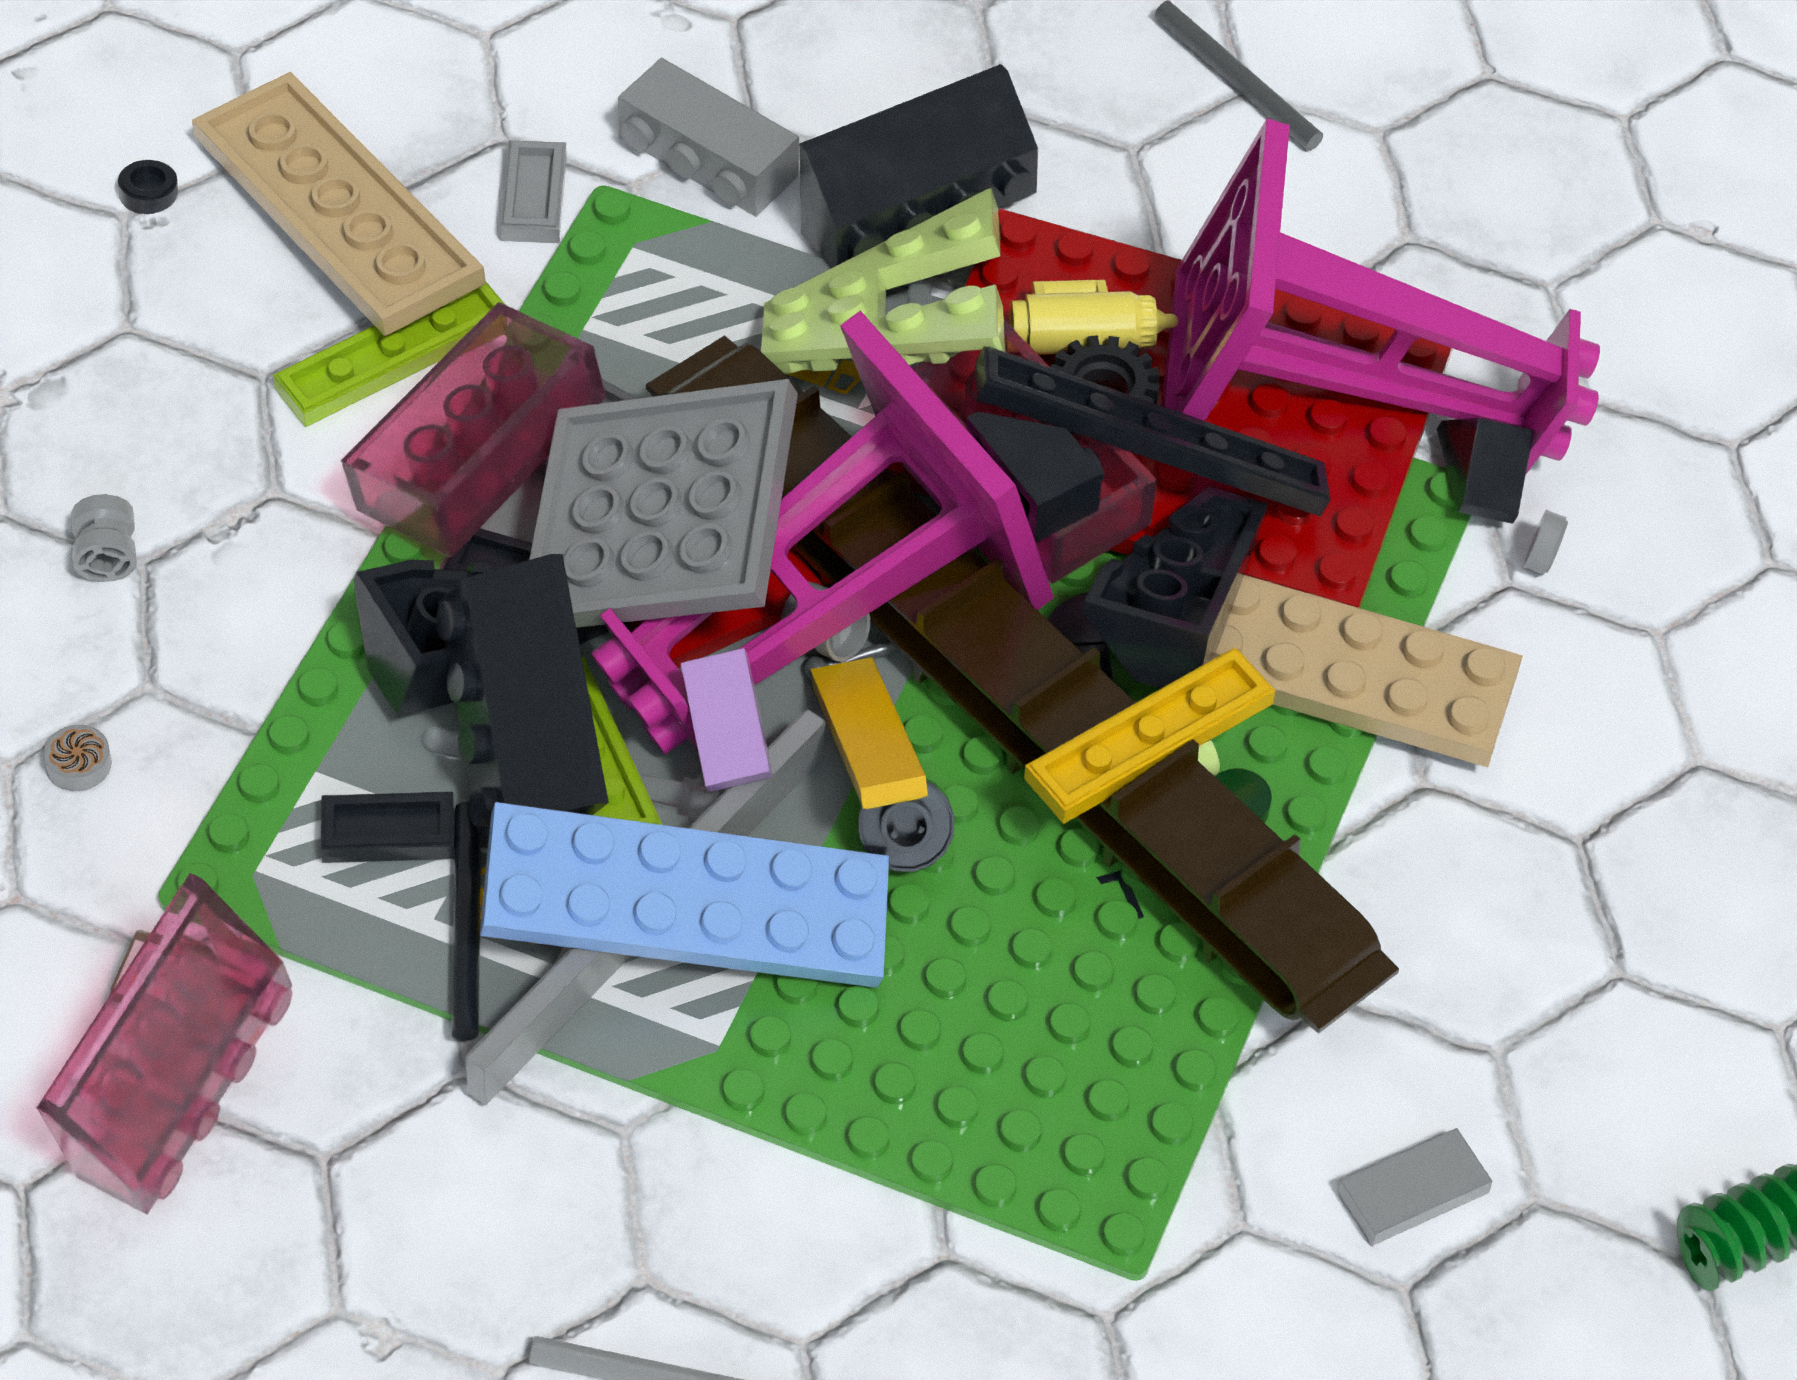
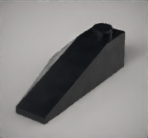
M1208 487L1170 515L1165 529L1153 538L1146 534L1134 542L1132 553L1122 561L1112 558L1100 568L1084 600L1082 612L1134 681L1155 686L1160 690L1214 659L1267 514L1269 503Z
M411 559L356 572L353 581L367 668L397 717L454 703L447 689L449 662L445 641L440 638L436 627L438 602L464 578L492 571L491 563L470 562L467 570L435 569L433 560ZM605 624L576 627L579 645L609 632Z

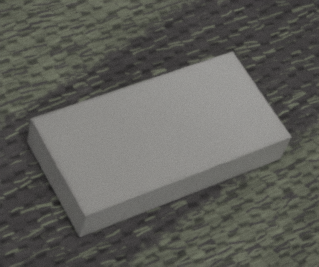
M508 140L500 221L501 241L560 243L567 142Z
M1455 1128L1340 1179L1337 1192L1373 1246L1488 1194L1493 1181L1458 1128Z

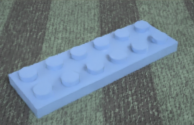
M495 802L491 812L480 936L878 988L884 978L889 856Z

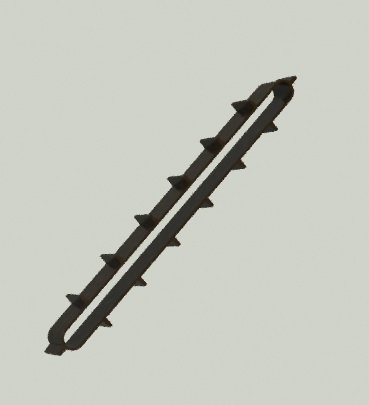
M725 335L646 384V390L654 397L789 379L798 396L782 499L852 437L820 407V391L815 385L806 391L801 390L755 346L744 343L738 347ZM885 468L792 547L822 575V585L830 588L936 517V515L911 492L910 474L906 470L894 477ZM970 549L869 613L870 622L913 662L914 680L918 684L927 678L933 681L1007 753V770L1012 775L1021 768L1025 770V765L1136 703L1100 669V651L1093 647L1085 654L1082 653L1004 580V562L999 557L987 564L975 551ZM1194 739L1112 797L1075 817L1104 846V863L1108 867L1120 861L1203 941V959L1209 963L1219 956L1267 1004L1284 1018L1289 1020L1301 1018L1319 1034L1399 973V968L1381 950L1378 936L1368 920L1299 856L1301 839L1294 834L1286 841H1283L1198 761L1199 744Z

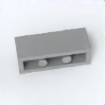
M662 57L618 96L620 138L625 140L635 150L644 151L670 166L681 177L692 179L716 193L724 202L736 205L755 217L798 177V135Z

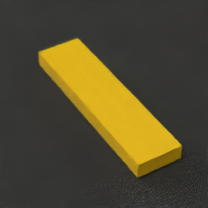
M1234 647L1025 765L1024 779L1058 819L1065 824L1115 795L1192 739L1201 746L1271 706L1274 703L1276 690L1245 656Z
M870 657L810 669L814 693L862 808L870 809L928 796L926 775L873 658Z

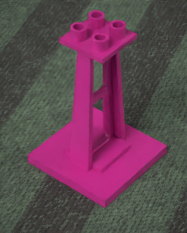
M1266 118L1176 269L1171 314L1177 316L1178 324L1176 327L1170 328L1161 406L1205 421L1237 369L1450 418H1483L1534 430L1526 474L1540 456L1556 461L1562 460L1569 448L1572 436V429L1570 426L1565 425V422L1568 420L1587 426L1594 417L1599 400L1598 391L1578 385L1579 377L1585 379L1591 377L1600 356L1599 344L1580 338L1581 312L1570 308L1545 341L1281 233L1290 125ZM1275 289L1394 328L1395 331L1382 350L1374 354L1275 325L1268 321L1273 314ZM1423 338L1523 373L1518 379L1517 390L1504 392L1401 362V359L1416 339Z
M861 310L841 324L840 327L875 417L781 500L770 573H773L795 598L797 608L793 613L741 647L745 648L748 654L754 685L975 546L989 562L998 557L1004 562V579L1035 609L1039 610L1054 598L1015 483ZM894 462H902L908 472L942 509L941 512L826 590L814 589L788 559V552L791 547L885 468ZM609 608L600 617L612 638L590 653L607 676V683L628 710L632 708L644 722L642 724L643 728L664 755L668 754L686 739L698 752L683 673L671 660L670 652L675 644L714 612L648 619L631 633L613 610Z

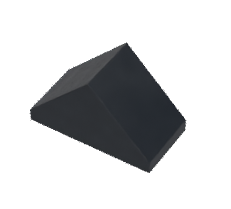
M1483 418L1441 420L1436 430L1458 512L1513 524L1519 514L1534 430Z

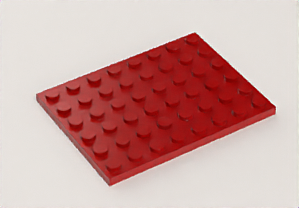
M1000 208L998 211L1000 257L976 263L965 285L978 286L981 289L996 284L1003 305L1005 352L1050 367L1051 364H1054L1056 355H1027L1026 349L1012 350L1009 327L1010 302L1025 300L1026 294H1032L1033 281L1105 280L1108 292L1131 291L1136 295H1150L1155 298L1157 309L1165 314H1171L1176 269L1181 259ZM1275 289L1273 314L1268 321L1275 325L1374 354L1382 350L1395 331L1394 328ZM1166 328L1157 334L1155 346L1151 348H1138L1137 355L1139 357L1147 352L1153 359L1152 368H1158L1160 387L1157 405L1160 406L1162 404L1170 328ZM1419 338L1412 343L1401 359V362L1445 374L1453 348ZM981 350L962 351L951 357L946 363H930L924 375L923 381L965 428L967 417L976 412L1050 425L977 400L975 362ZM1237 369L1205 421L1324 462L1331 501L1321 517L1123 449L1118 451L1117 447L1109 444L1108 452H1097V442L1089 441L1087 447L1097 455L1104 471L1099 511L1055 534L1130 555L1135 541L1145 534L1153 538L1167 527L1170 515L1206 488L1211 487L1269 503L1267 514L1244 575L1361 608L1430 413ZM894 462L886 468L894 477L904 470L908 472L902 462ZM910 474L911 491L929 496Z

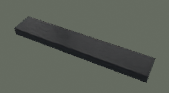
M989 346L982 348L975 362L977 400L1056 427L1067 428L1068 431L1320 517L1331 501L1326 467L1322 461Z

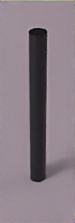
M469 802L459 803L455 807L452 1036L461 1041L473 1040L479 1035L481 843L478 827L472 823L470 818Z

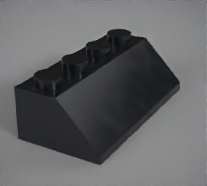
M1002 64L799 143L801 234L831 268L877 246L896 233L908 230L984 190L992 189L998 208L1037 193L1038 146L1009 72Z
M548 554L464 578L438 602L436 627L440 638L445 641L449 662L447 689L451 700L456 702L460 724L458 752L462 762L467 764L471 786L469 814L472 823L478 827L481 848H488L491 812L495 802L593 815L607 805L609 801L563 554Z

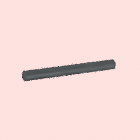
M1167 0L1157 8L1155 18L1268 117L1290 125L1289 135L1307 151H1312L1321 143L1323 133L1176 5Z

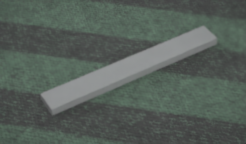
M810 710L802 712L767 748L773 777L727 788L688 829L748 836L823 759L826 721ZM570 948L465 1055L468 1093L487 1105L631 956Z

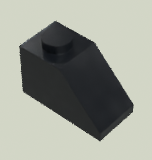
M976 412L967 417V431L1015 483L1035 543L1099 511L1101 484L1104 480L1102 465L1097 455L1088 447L1082 448L1067 428L983 412Z

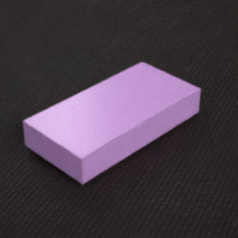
M745 648L681 663L704 782L708 791L713 792L773 777L749 657Z

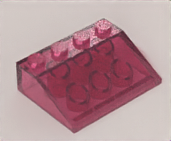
M189 873L36 1107L77 1178L148 1215L158 1198L162 1200L167 1198L175 1189L182 1175L183 1163L181 1161L195 1139L202 1141L211 1132L220 1113L219 1101L232 1082L239 1083L247 1075L256 1057V1043L268 1024L275 1026L282 1020L293 996L291 990L293 985L283 961L202 878L192 873Z

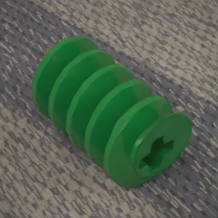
M1788 1163L1776 1169L1773 1175L1761 1174L1752 1179L1750 1184H1737L1728 1189L1726 1194H1713L1706 1198L1703 1204L1694 1202L1680 1210L1677 1218L1679 1249L1692 1279L1702 1289L1714 1291L1719 1288V1273L1725 1280L1733 1283L1742 1278L1743 1264L1748 1270L1756 1273L1766 1268L1767 1255L1771 1260L1780 1263L1790 1257V1245L1797 1251V1165Z

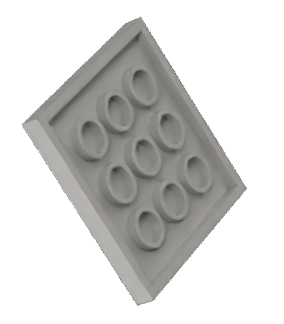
M789 379L558 409L529 560L548 554H563L576 627L603 625L604 622L600 615L609 608L613 610L622 622L765 607L798 396Z

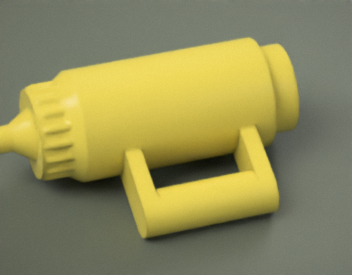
M1105 280L1033 281L1032 294H1026L1025 300L1010 302L1009 327L1012 350L1026 349L1027 355H1057L1060 350L1068 353L1069 343L1078 340L1082 347L1085 348L1087 337L1098 335L1099 345H1108L1109 336L1119 337L1118 347L1122 349L1126 347L1129 341L1138 345V348H1151L1156 345L1158 333L1166 328H1174L1178 324L1176 315L1165 314L1157 309L1154 297L1150 295H1136L1131 291L1108 292Z

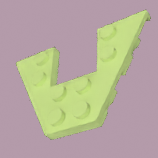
M992 189L984 190L908 230L896 233L888 240L794 288H789L776 294L771 300L764 303L761 352L783 373H794L800 370H836L838 366L836 359L852 358L840 325L860 310L909 365L923 361L932 364L946 363L951 357L962 351L982 350L984 346L1005 352L1003 305L996 284L981 289L978 286L961 287L949 293L944 300L923 306L918 303L903 304L892 309L886 315V290L1000 257L998 207Z

